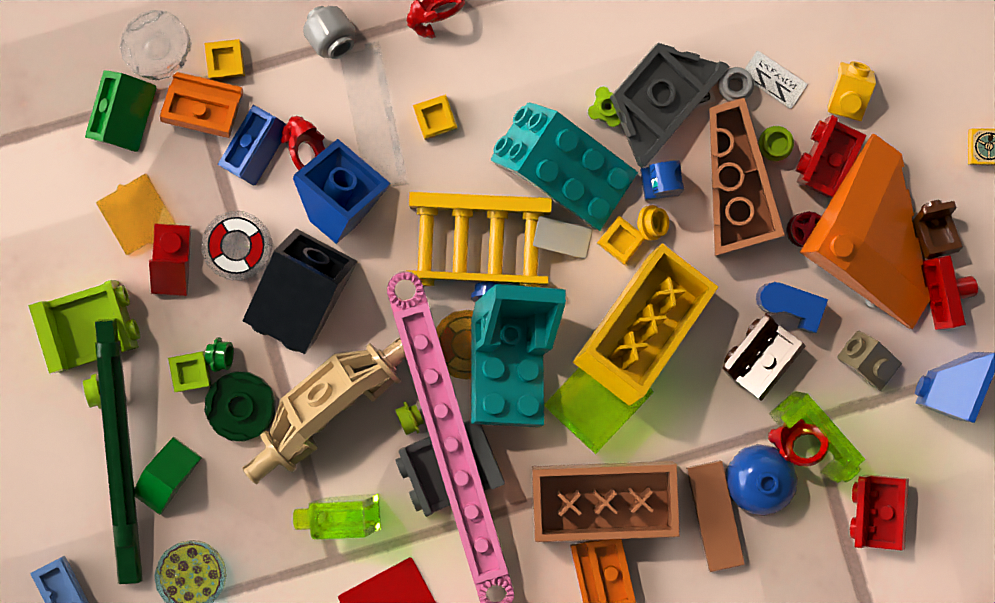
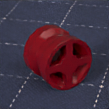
M807 211L790 218L786 227L787 237L790 242L797 247H803L822 216L816 212Z

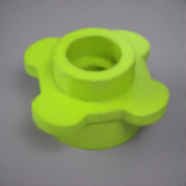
M599 87L595 92L596 100L594 105L588 109V115L593 120L599 119L600 121L607 122L610 127H616L620 124V120L610 98L613 93L609 92L607 87ZM606 104L611 105L610 110L605 109Z

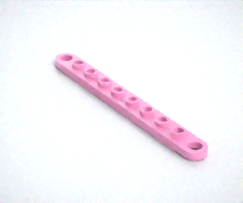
M399 272L390 279L387 286V294L480 603H512L514 599L512 582L422 281L412 272ZM410 280L414 283L416 293L411 299L403 300L395 294V285L399 281ZM492 585H501L505 588L506 596L499 602H492L486 597V591Z

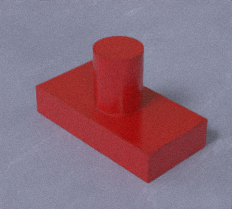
M951 255L923 260L924 265L921 266L925 285L928 286L929 303L935 330L966 325L961 299L975 297L978 294V284L975 278L968 276L956 279Z

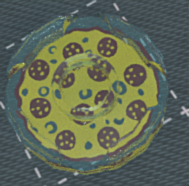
M196 540L182 541L166 550L158 561L154 575L156 589L166 603H213L223 591L227 577L225 562L218 551L209 544Z

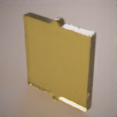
M146 173L126 185L119 184L116 191L95 202L126 255H130L148 243L153 244L155 223L176 225Z

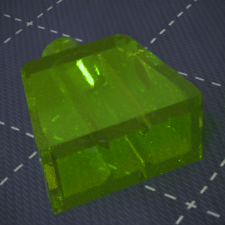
M379 493L325 497L310 502L309 508L294 510L295 530L310 529L312 539L365 538L381 529Z

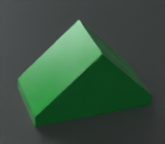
M172 437L143 470L134 488L135 497L161 515L202 457L178 439Z

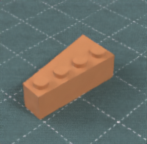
M745 98L711 107L709 109L714 250L716 256L785 236Z

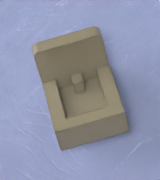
M857 331L837 356L841 362L853 368L870 385L880 391L902 365L878 340L861 331Z

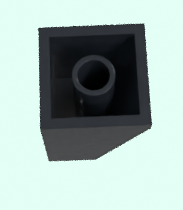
M296 228L274 250L242 321L250 325L257 333L269 335L282 342L287 349L306 354L319 336L358 261Z

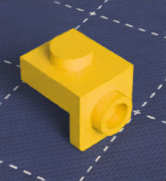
M852 61L850 64L840 62L838 68L839 76L830 97L827 112L862 121L876 85L874 71L861 62Z

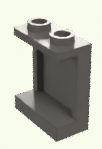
M471 419L464 422L484 491L490 488L493 490L504 485L505 480L482 425L471 424ZM427 437L401 448L398 451L400 458L395 460L402 478H410L414 490L410 491L409 494L416 511L423 510L425 517L432 515L433 512L449 506L450 501L431 438Z

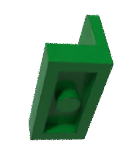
M104 70L85 138L137 152L155 95L156 85L124 73Z

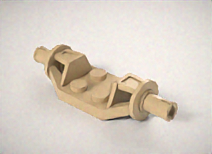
M397 338L383 351L377 350L369 343L366 346L367 350L334 354L280 399L270 433L264 431L260 434L266 449L242 467L246 476L257 485L261 479L279 464L293 472L297 468L296 464L318 448L312 437L314 433L322 431L338 413L351 407L356 398L362 393L374 402L394 382L396 384L401 382L402 380L396 373V367L406 359L401 338ZM376 364L375 366H372L358 373L355 370L356 368Z

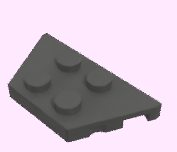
M657 43L650 49L610 96L638 166L643 168L650 162L730 67L728 64L721 61L716 63L699 58L700 55L688 51L680 52L674 47L662 43Z

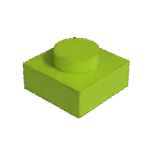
M205 351L168 358L174 393L212 385L209 368L205 362Z

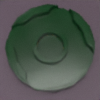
M235 371L222 376L211 385L205 397L204 412L207 420H209L210 425L213 427L212 429L218 435L230 441H247L260 436L269 428L275 416L276 400L272 388L263 378L251 372Z

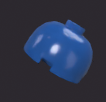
M756 444L743 448L733 458L732 462L730 461L726 470V481L729 495L738 507L750 514L765 516L779 512L790 504L796 493L798 478L794 464L785 460L779 454L780 450L773 446Z

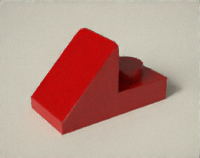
M154 224L152 259L149 260L151 294L187 296L191 226Z

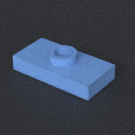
M65 556L30 573L45 603H89Z

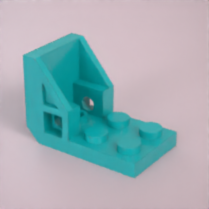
M495 284L475 302L471 319V424L541 427L544 425L543 355L553 348L566 304V289Z

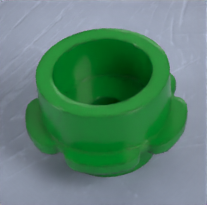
M218 337L214 340V344L207 345L205 362L211 366L214 372L231 368L234 357L233 344L222 341V338Z

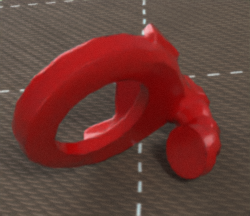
M414 0L411 4L410 12L407 14V26L423 38H436L431 24L423 26V23L439 22L457 14L465 5V0H422L421 2ZM457 3L455 7L448 11L440 13L435 11L444 4Z
M292 116L289 119V122L283 128L281 143L289 142V152L298 170L304 167L298 156L300 143L305 142L309 144L315 153V157L325 150L323 144L325 137L317 131L316 126L300 116Z
M803 419L796 420L791 425L772 429L768 433V440L780 450L779 454L785 460L795 465L805 467L816 465L828 453L829 440L827 434L822 428L813 424H807ZM804 435L817 437L821 443L819 452L810 458L797 456L793 448L794 442L799 437Z

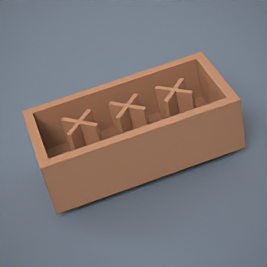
M673 461L532 466L535 542L680 537L677 464Z

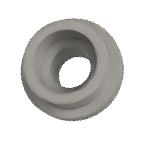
M730 68L719 79V92L729 102L740 98H745L746 100L754 89L753 77L743 68ZM736 79L741 82L742 88L740 91L736 92L730 88L731 80Z

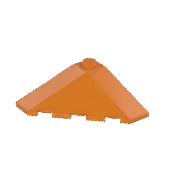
M871 134L800 253L909 329H913L928 305L930 295L928 286H925L921 268V265L924 264L919 239L915 237L912 222L914 213L909 189H906L902 167H904L902 153L877 135Z

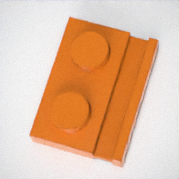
M174 71L171 85H169L160 113V120L163 123L230 138L238 113L240 99L243 96V88Z
M622 539L589 540L584 543L570 545L583 603H636Z

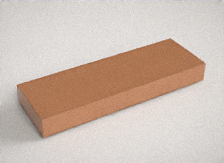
M718 460L686 467L708 570L713 572L745 565L722 461Z

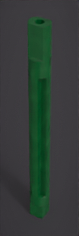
M117 318L99 319L95 321L97 339L95 347L118 584H135L143 581L121 340L118 338Z

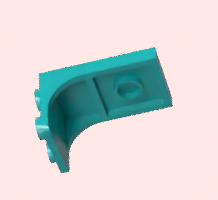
M530 102L522 106L515 113L512 126L506 135L496 142L493 149L494 153L491 157L492 162L525 179L599 231H601L638 174L635 169L558 111Z

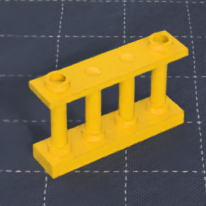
M409 192V207L417 209L416 215H420L418 269L417 271H406L416 274L421 279L423 286H434L435 280L519 283V286L540 287V284H548V276H537L539 247L533 246L539 216L544 217V215L551 214L552 198ZM438 210H452V217H455L453 272L432 271L434 216H438ZM473 211L487 212V218H490L488 274L467 273L469 218L473 217ZM508 213L522 214V220H526L523 275L502 274L504 221L508 219Z

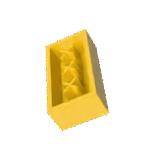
M662 243L647 256L576 356L573 363L627 405H632L645 396L718 289V286Z

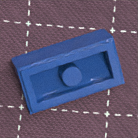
M252 105L217 165L251 185H256L281 144L282 131L286 123L261 108Z

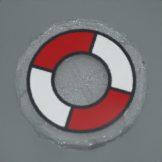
M229 211L218 215L207 225L202 236L201 252L206 264L216 275L227 280L244 281L257 276L267 266L271 256L273 240L268 227L258 217L245 211Z

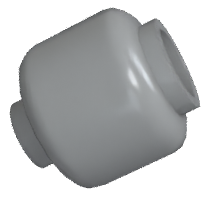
M318 6L310 11L303 32L315 52L323 58L332 59L341 58L349 53L354 46L356 31L344 12L337 6Z

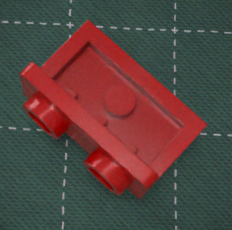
M834 115L826 118L824 122L819 120L810 138L815 143L809 154L803 153L795 171L800 173L796 182L832 199L854 164L867 135L838 122V117Z
M862 475L859 476L858 482H854L852 501L857 503L856 517H853L851 520L850 537L855 539V548L873 547L905 550L909 478Z

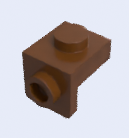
M941 200L930 201L921 207V210L913 219V226L925 259L958 253L963 248L951 216L957 208L955 201L942 203Z

